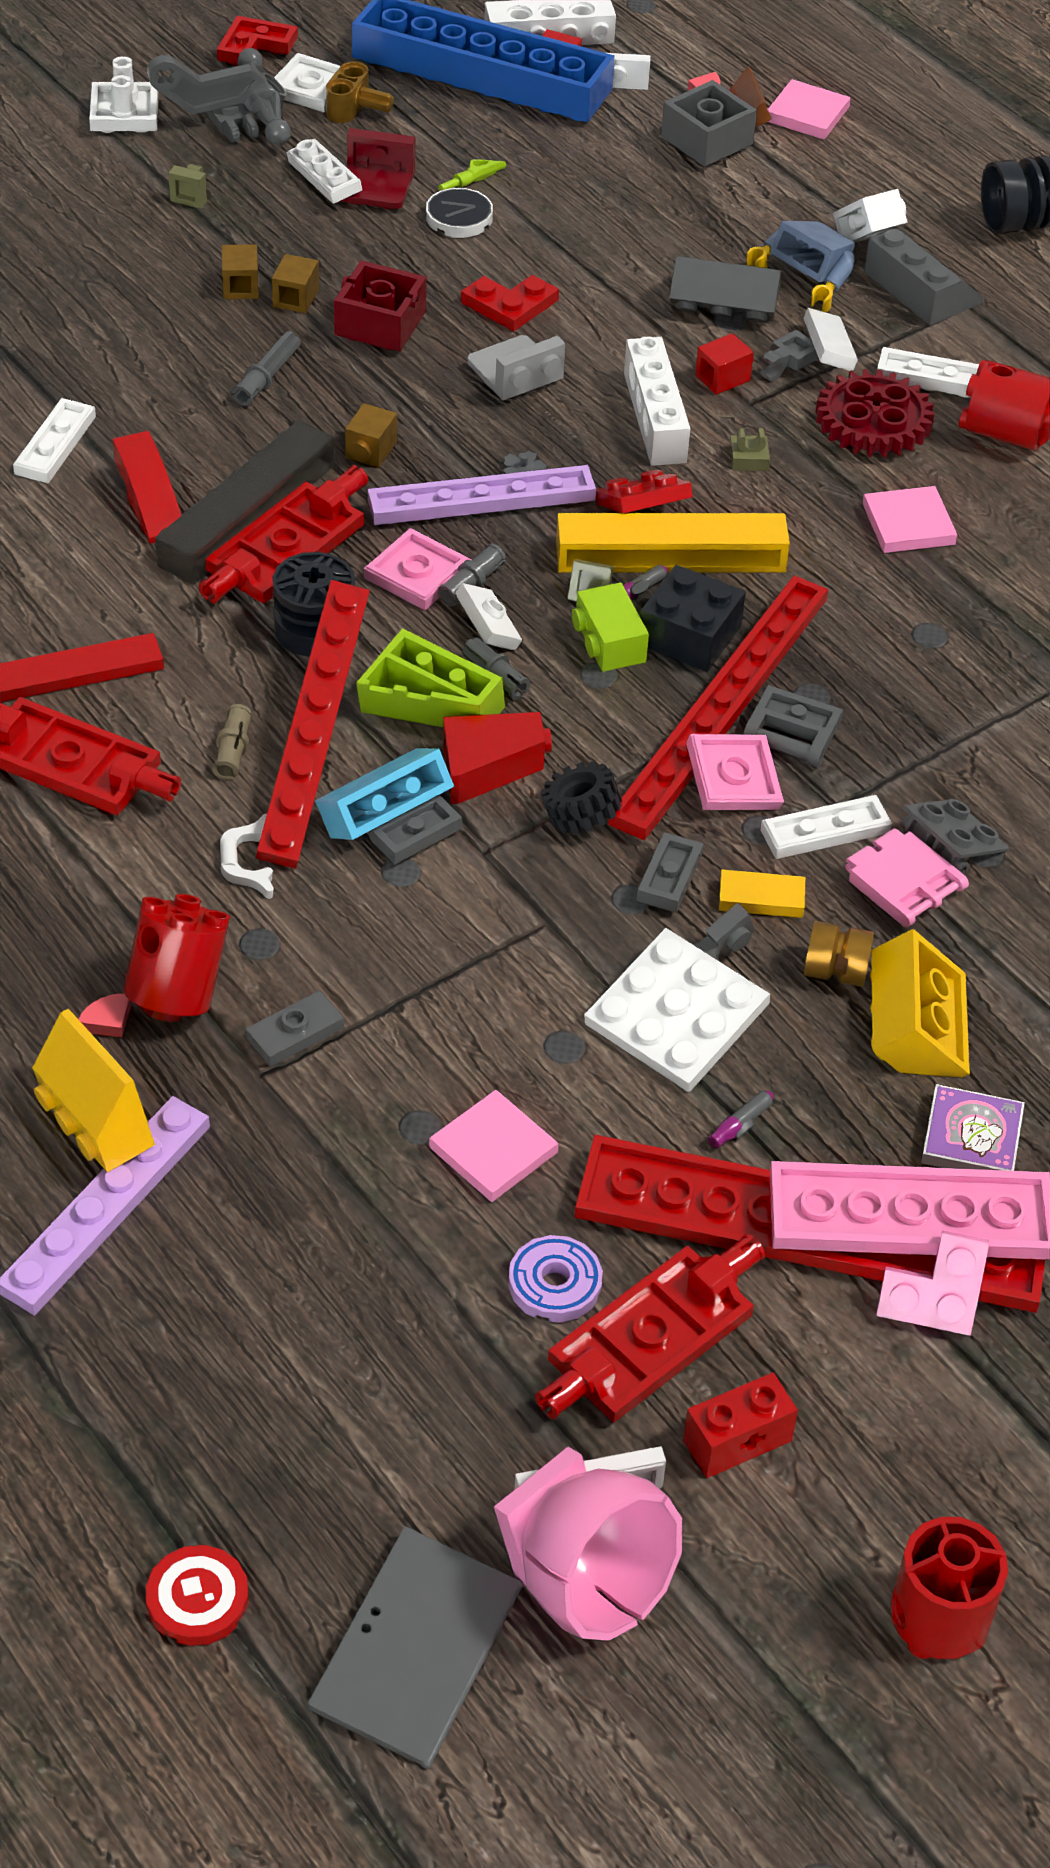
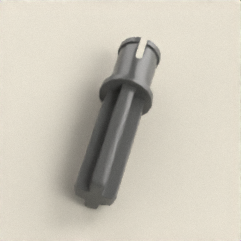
M286 331L258 364H252L246 369L245 377L232 389V393H234L233 399L242 406L251 405L262 390H267L271 386L274 374L301 345L300 337L295 336L293 331Z

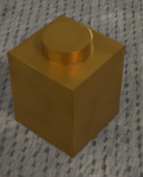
M257 244L222 245L224 299H259Z
M285 254L272 277L273 307L306 314L319 290V260Z
M363 403L345 428V458L379 468L397 443V413Z

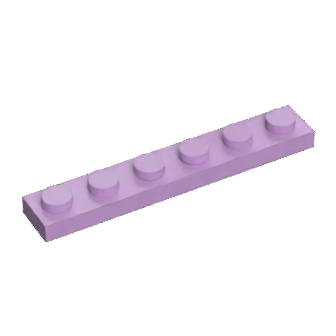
M588 465L368 489V504L374 525L595 501L596 487Z
M172 1096L148 1121L155 1145L108 1173L103 1169L0 1277V1295L35 1316L210 1128L209 1116Z

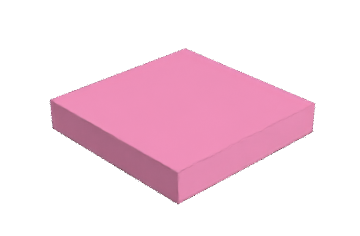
M791 79L768 108L772 118L768 122L825 139L850 107L851 97Z
M935 486L864 494L862 504L883 553L956 545V530Z
M410 528L364 568V579L426 610L440 598L438 587L458 572L459 565L465 560L471 559Z
M690 734L686 744L703 810H780L784 800L766 735Z
M497 1090L490 1093L429 1138V1148L490 1202L496 1200L556 1155L559 1145L556 1140Z

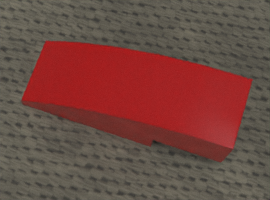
M144 431L113 438L116 466L126 484L127 498L149 543L185 536V525L171 482L150 432Z

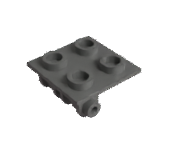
M949 799L904 805L902 808L909 814L901 823V826L904 828V834L909 831L912 832L962 874H965L970 868V864L967 862L969 857L1007 852L1010 849L998 838V833L992 827L979 822L970 814L969 807L959 800Z

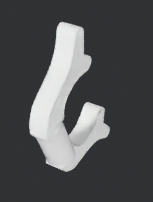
M263 814L255 823L229 829L222 835L220 839L221 873L229 882L252 887L261 892L265 898L271 899L273 897V886L271 884L272 868L267 867L256 871L245 870L239 866L237 859V847L240 843L260 841L267 814Z

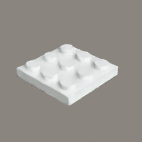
M665 928L584 1014L585 1024L687 1092H690L770 1004V993Z

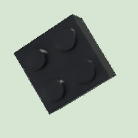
M675 565L641 610L640 618L649 633L647 649L709 672L742 626L746 591Z

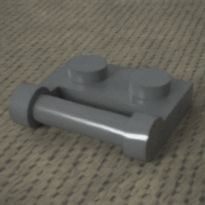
M768 685L750 717L743 735H766L769 748L804 759L807 765L819 768L825 752L842 721L843 709ZM767 726L813 741L811 745L762 728Z

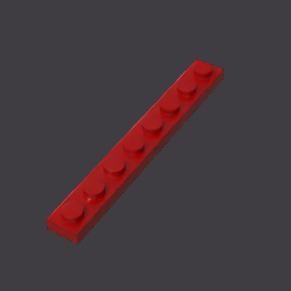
M334 580L330 582L255 859L297 869L370 592L368 589Z

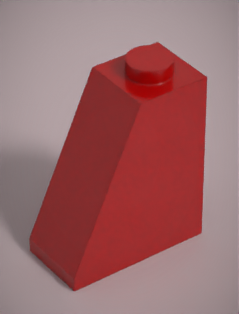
M541 712L443 717L444 760L454 787L449 789L450 804H460L544 769V754L551 752L552 740L550 728H543Z

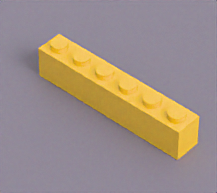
M558 513L556 534L558 573H572L573 561L575 559L613 566L612 573H645L657 565L666 566L667 573H670L675 565L697 573H786L790 542L785 513Z

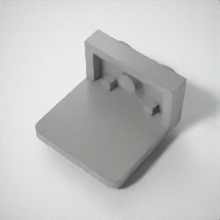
M520 335L470 353L468 355V365L503 401L562 379L564 376L565 343L558 336L535 344L528 336Z

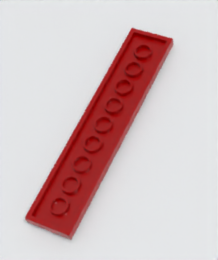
M594 1134L575 1206L574 1218L729 1249L742 1236L750 1234L754 1237V1240L748 1245L751 1246L758 1240L764 1248L765 1257L883 1281L886 1266L933 1276L937 1255L773 1249L770 1170ZM987 1257L978 1301L1037 1313L1046 1259Z

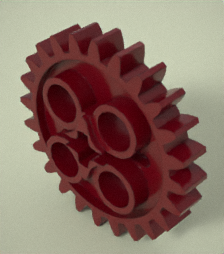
M863 369L862 376L849 371L848 379L837 375L836 383L828 381L826 389L820 390L815 412L817 414L816 423L821 424V433H829L828 440L830 442L841 440L839 448L843 449L849 445L853 446V454H857L863 449L866 450L868 457H872L874 451H879L883 458H886L888 451L892 450L896 455L900 456L902 447L912 452L914 451L915 444L923 445L924 438L930 436L935 412H932L934 404L933 402H928V393H920V385L908 386L909 378L898 381L894 372L885 377L882 370L879 369L875 375H870L867 369Z

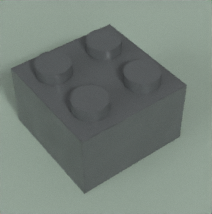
M711 80L664 102L661 136L705 167L753 144L757 110L714 80Z

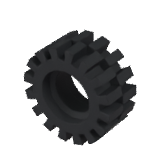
M584 762L577 763V768L572 770L570 766L563 768L565 773L562 775L558 772L553 774V781L547 780L544 784L545 789L541 790L542 800L551 824L556 830L560 828V831L566 834L570 829L572 834H579L581 828H585L586 832L593 830L592 825L598 824L601 827L606 824L605 818L613 819L616 816L615 811H620L621 808L620 802H622L613 773L603 763L598 766L597 762H590L585 767Z

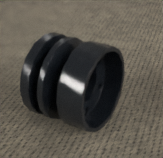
M1043 155L1033 159L1027 157L1020 160L1019 163L1011 159L995 161L986 165L981 180V204L986 224L991 232L994 234H1004L1020 231L1023 227L1028 230H1034L1039 227L1042 229L1050 228V157Z
M304 552L288 557L277 566L272 576L275 637L282 647L294 654L310 657L331 580L355 586L354 571L346 561L332 554Z

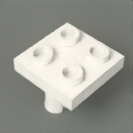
M122 56L113 60L112 82H92L90 131H101L104 133L114 131H135L138 133L157 131L159 93L150 82H134L132 60L130 58Z

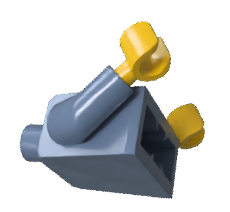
M782 221L780 228L764 241V247L757 246L748 250L747 266L755 265V267L768 269L767 257L772 254L816 281L824 282L825 285H817L813 288L811 307L817 301H824L822 312L826 313L831 309L833 291H838L852 272L854 264L852 252L855 243L817 221Z

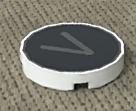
M468 188L441 190L432 195L426 203V221L433 230L437 231V228L444 230L445 235L452 238L476 236L484 232L485 226L489 225L490 227L492 224L493 204L487 196L479 191Z

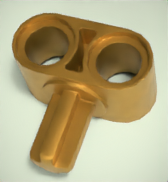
M360 62L344 63L326 84V116L335 123L352 121L363 107L388 113L391 111L394 103V97L390 93L369 88L368 67Z

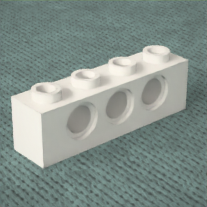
M511 0L485 2V21L541 36L546 29L582 38V45L614 43L616 14L611 0Z
M662 337L627 339L624 376L651 466L687 463L690 426Z

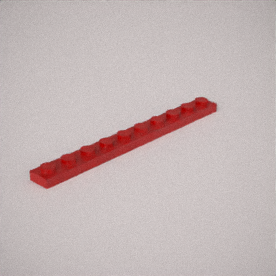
M795 575L790 579L622 796L620 811H615L616 816L613 819H609L608 825L644 841L647 839L694 776L686 744L690 734L727 733L827 601V588Z

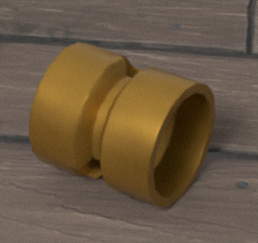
M814 920L804 976L828 980L832 975H837L840 983L864 987L874 932L850 928L846 933H843L836 924Z

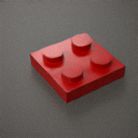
M652 470L641 473V479L628 482V478H617L606 481V487L596 489L595 498L597 505L621 513H627L691 498L693 494L691 482L678 479L676 474L665 475L662 470Z

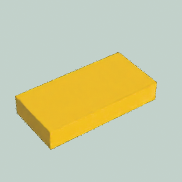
M721 869L719 911H728L736 903H739L751 914L803 918L806 877Z

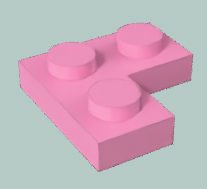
M942 1230L933 1276L886 1266L876 1316L971 1336L989 1240Z

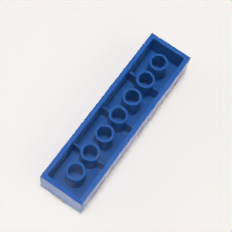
M371 0L352 22V58L363 60L368 64H378L392 68L397 72H407L421 76L426 80L450 84L455 88L479 92L484 96L501 98L511 101L513 104L530 106L540 109L545 113L559 114L569 117L574 121L589 122L612 91L615 55L415 1Z

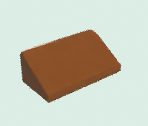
M748 66L729 91L757 110L756 128L772 118L759 84L750 66Z

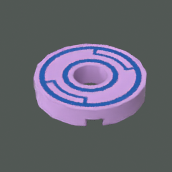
M548 1235L532 1239L518 1249L510 1262L508 1287L513 1301L526 1314L536 1319L537 1315L549 1318V1322L562 1323L578 1319L594 1307L601 1292L603 1270L597 1255L584 1243L566 1236ZM550 1273H559L564 1275L568 1281L562 1285L555 1286L548 1284L543 1277Z

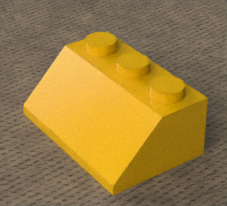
M914 929L872 949V970L870 971L872 981V1003L870 1006L872 1013L871 1046L876 1056L881 1060H885L899 1073L961 1078L969 1075L966 973Z
M69 1009L61 1012L32 1067L39 1084L34 1088V1093L46 1112L51 1109L55 1111V1118L63 1132L67 1136L74 1133L76 1142L86 1159L91 1161L95 1158L108 1173L153 1147L155 1143L134 1080Z

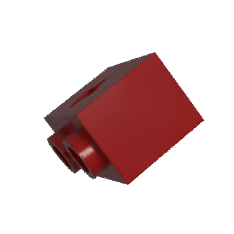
M774 1372L688 1408L683 1441L705 1477L710 1478L792 1442L798 1409Z

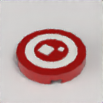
M208 1545L185 1546L167 1554L152 1569L146 1584L147 1613L155 1629L164 1636L166 1633L168 1636L176 1638L177 1643L188 1646L208 1645L229 1636L237 1627V1622L242 1618L243 1613L245 1615L249 1605L247 1576L239 1561L226 1551Z

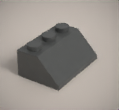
M897 227L869 238L864 272L929 326L983 303L984 297Z
M676 256L670 301L672 304H677L676 309L681 311L697 312V308L701 307L711 309V314L716 316L731 317L732 312L746 314L745 319L766 322L767 317H775L781 288V270Z

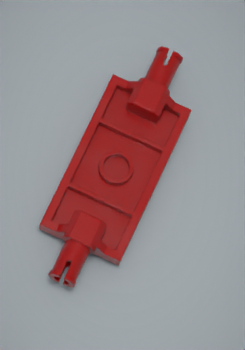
M352 465L334 481L328 480L319 487L305 481L205 558L206 570L212 573V575L199 584L201 595L206 600L211 598V603H216L222 596L236 587L265 604L273 597L272 576L277 566L284 560L304 552L328 554L364 525V513L351 506L349 497L368 484L366 472L362 468L357 470V466Z
M19 697L11 707L0 703V769L117 816L140 790L164 798L169 802L174 799V796L180 790L181 778L179 776H173L157 769L161 764L160 752L22 697Z
M750 1234L742 1236L737 1243L721 1255L713 1254L709 1257H700L687 1245L549 1349L548 1361L562 1375L535 1394V1400L540 1409L544 1412L551 1407V1410L547 1412V1416L551 1419H556L560 1413L584 1396L613 1423L618 1421L752 1316L754 1305L740 1293L737 1286V1278L765 1258L763 1246L758 1240L749 1246L748 1244L754 1240V1237Z

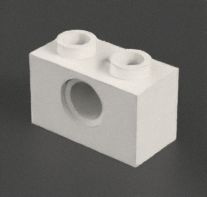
M898 189L862 198L833 212L838 233L854 241V243L869 239L872 236L907 223L906 205L900 197Z

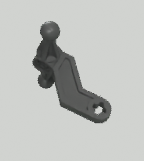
M247 48L240 52L238 66L201 75L196 74L169 55L157 56L149 62L147 75L154 89L192 115L243 103L252 114L267 125L265 127V136L271 144L276 146L283 145L291 137L289 124L281 119L283 99L287 96V93L282 85L262 68L263 58L256 49ZM169 69L171 74L169 77L165 75L159 77V70L165 72Z

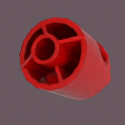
M981 360L976 375L972 374L970 377L966 396H970L971 400L969 407H964L958 427L972 433L1037 451L1038 448L1050 440V377L990 360Z
M176 894L174 901L156 897H144L141 902L123 988L125 996L146 1014L161 1021L175 1022L179 1021L181 1016H197L206 1013L212 1003L230 916L221 911L201 907V899L189 894Z
M963 1517L935 1518L921 1524L910 1535L902 1557L890 1608L892 1622L901 1639L907 1643L909 1651L914 1656L921 1659L931 1657L935 1659H957L973 1653L985 1644L1008 1575L1007 1556L997 1537L981 1524Z

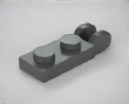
M243 103L206 111L220 133H224L231 143L239 142V129H243L250 139L259 136L257 121Z

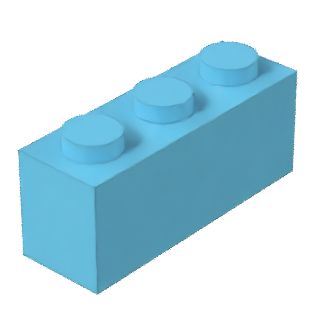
M416 748L315 800L330 838L353 840L454 787V784L439 749Z

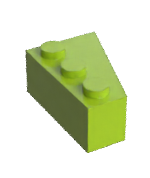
M403 628L356 682L362 713L443 727V717L500 714L505 708L502 677Z

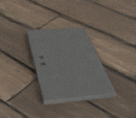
M404 1526L307 1704V1709L420 1764L425 1769H430L523 1586V1582ZM372 1611H377V1612L379 1613V1615L376 1614V1613H372V1614H371V1612H372Z

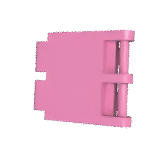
M893 828L873 841L874 847L866 846L846 859L848 864L845 865V868L850 873L849 882L904 927H909L915 923V917L928 908L936 909L942 905V899L955 890L961 892L969 886L968 879L964 874L910 831L904 835L899 830Z

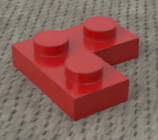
M237 15L217 47V61L228 62L238 66V56L240 52L247 48L266 50L273 54H289L298 38V26Z
M531 275L511 290L486 276H482L461 291V303L513 332L559 300V289L535 275Z

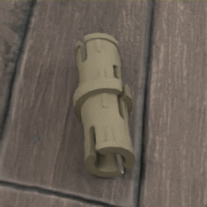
M233 704L227 709L224 727L219 731L216 738L218 751L212 771L215 776L223 780H232L238 775L242 754L248 749L249 738L247 732L252 720V712L245 705Z

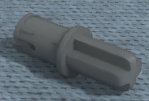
M479 638L466 641L465 647L462 650L463 656L470 662L502 677L503 690L509 694V697L513 700H518L522 697L516 690L517 688L524 694L528 691L530 680L514 669L504 654H497Z

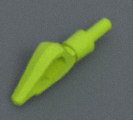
M473 159L470 161L466 171L455 174L452 180L440 184L438 189L441 191L455 187L463 188L473 182L481 181L504 169L506 162Z

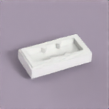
M607 53L615 55L612 88L648 90L650 55Z
M462 583L455 594L484 643L516 650L522 638L507 616L506 608L498 601L493 591Z

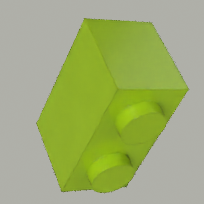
M622 583L577 591L576 608L572 609L573 625L577 632H582L585 638L587 653L590 658L595 657L601 671L604 672L646 663L649 633Z

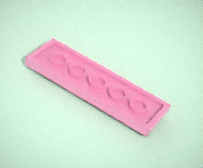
M771 1161L770 1194L773 1249L937 1255L941 1233L944 1230L989 1240L987 1257L1050 1260V1172Z

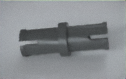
M490 543L475 558L465 560L458 566V572L438 587V595L441 600L448 606H455L459 602L455 593L462 583L482 587L486 583V577L506 562L504 560L506 558L504 551L498 545Z

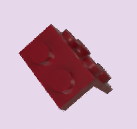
M349 128L347 134L346 168L360 179L362 191L340 201L354 205L379 206L384 209L401 208L415 174L416 137Z

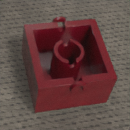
M360 260L352 274L343 277L342 289L334 299V335L383 347L387 350L401 352L426 312L427 277Z

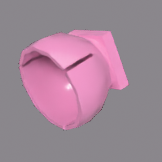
M569 1446L494 1506L515 1578L521 1580L527 1586V1589L540 1606L563 1630L583 1639L611 1640L638 1625L635 1618L617 1609L596 1590L601 1591L625 1612L643 1621L666 1593L682 1554V1517L664 1492L649 1480L624 1471L600 1468L586 1471L582 1455Z

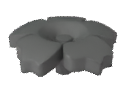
M530 450L526 453H520L519 458L509 453L507 456H504L503 474L546 470L547 464L543 463L542 460H536L537 454L532 453Z

